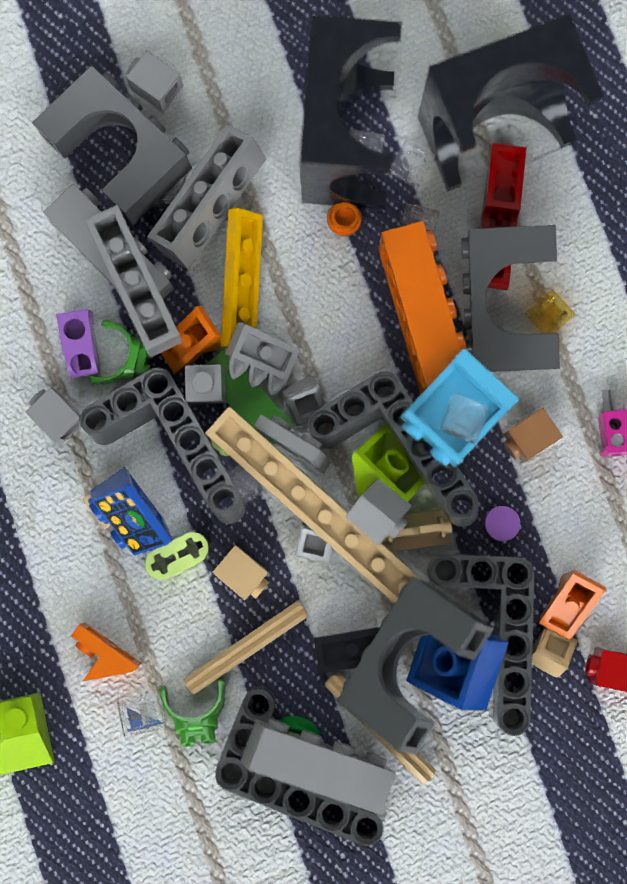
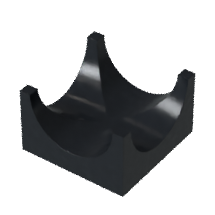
M570 13L429 66L418 120L447 192L461 186L458 170L459 152L464 153L476 147L477 142L473 129L490 118L502 115L524 116L546 127L556 138L561 149L575 143L577 139L567 111L564 84L579 93L586 106L601 101L604 94Z
M312 15L300 150L302 203L334 205L346 202L360 208L384 209L385 192L365 186L353 174H390L392 154L378 152L361 144L346 129L341 117L348 107L359 98L376 91L393 90L395 72L369 68L356 62L377 46L400 42L402 22Z

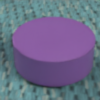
M495 507L484 518L485 532L496 541L511 540L519 532L520 518L510 507Z

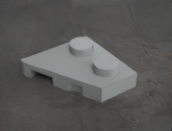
M260 415L253 426L260 434L296 457H300L312 464L319 472L324 474L329 467L330 460L319 450L322 444L305 433L299 438L289 432L292 426L281 418L273 415L272 419L269 420Z

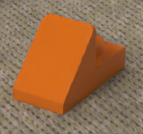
M202 305L197 306L176 326L183 343L161 352L175 375L184 372L185 366L193 364L203 353L221 348L220 333Z
M575 570L563 574L560 578L558 591L542 612L539 624L571 640L605 593L606 587Z
M87 623L78 624L71 634V637L78 641L75 646L89 657H93L95 654L99 656L83 681L136 671L142 664Z

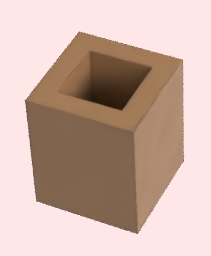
M541 408L505 432L503 435L506 441L503 444L513 459L519 458L524 463L563 436L545 409Z

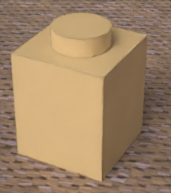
M238 545L231 549L212 572L244 600H247L250 595L256 599L269 584L265 579L269 572Z

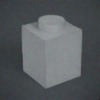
M147 50L141 58H135L128 67L126 79L130 89L163 113L183 88L180 73Z
M221 364L185 366L186 402L191 405L227 404L226 369Z
M51 387L47 391L43 389L35 394L29 401L31 407L25 411L49 438L59 445H62L81 427L80 414L58 391Z
M378 478L361 495L346 515V518L379 546L388 535L394 539L408 522L403 517L412 506Z

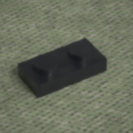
M380 626L314 637L319 674L357 668L363 651L371 645L380 630Z

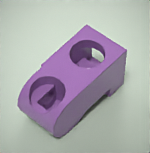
M84 309L56 314L63 355H65L70 377L77 378L99 374L100 363L93 326L95 325L93 311Z

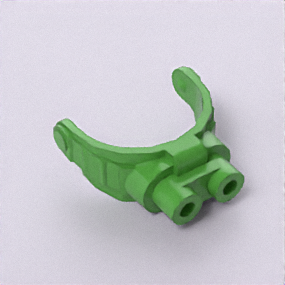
M103 320L101 326L120 331L126 336L130 346L129 358L125 366L118 373L105 378L89 376V382L93 384H112L124 378L133 380L136 376L139 377L149 371L151 365H147V360L153 359V357L149 356L141 339L129 334L127 329H124L121 325H117L109 320Z
M218 678L219 694L213 708L206 714L196 718H184L175 714L168 705L166 686H161L159 689V696L163 702V707L174 722L176 734L180 735L182 747L195 745V740H201L203 744H210L216 741L215 730L218 729V717L225 701L226 684L224 678Z

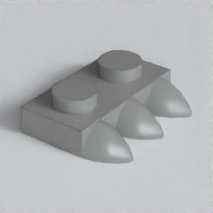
M238 322L225 355L229 356V374L232 379H235L248 368L250 387L259 385L267 376V388L269 395L272 396L285 386L300 349L245 323Z

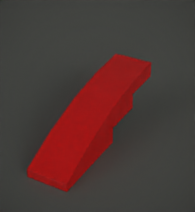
M492 143L480 229L517 227L518 215L521 210L527 147ZM511 265L501 269L492 278L488 288L507 291L510 283Z

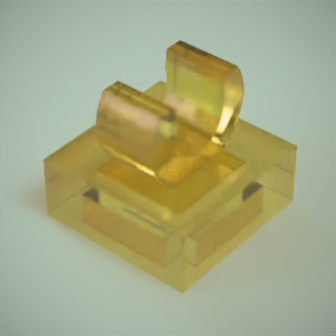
M554 289L550 290L525 313L542 333L557 332L576 315Z

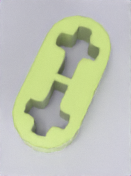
M190 532L174 539L168 545L151 551L145 560L146 571L154 579L164 580L171 578L204 561L210 551L209 542L200 533ZM192 538L194 542H202L203 547L199 549V557L195 558L193 554H188L181 558L179 552L188 547L187 540ZM158 554L162 558H168L172 555L176 558L175 561L167 565L168 572L165 574L162 570L153 569V565L157 562L155 556Z

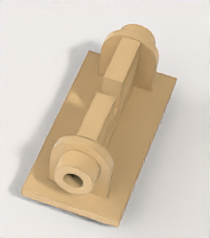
M442 509L405 514L403 519L408 523L394 539L388 535L381 542L391 552L452 544L450 534L452 533L451 522Z

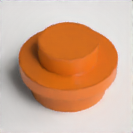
M346 202L336 203L328 212V226L333 233L339 236H350L361 225V212L356 205Z

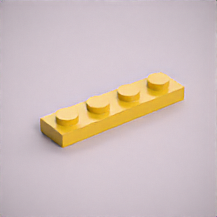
M241 208L228 210L220 344L222 348H228L238 322L257 329L263 215Z

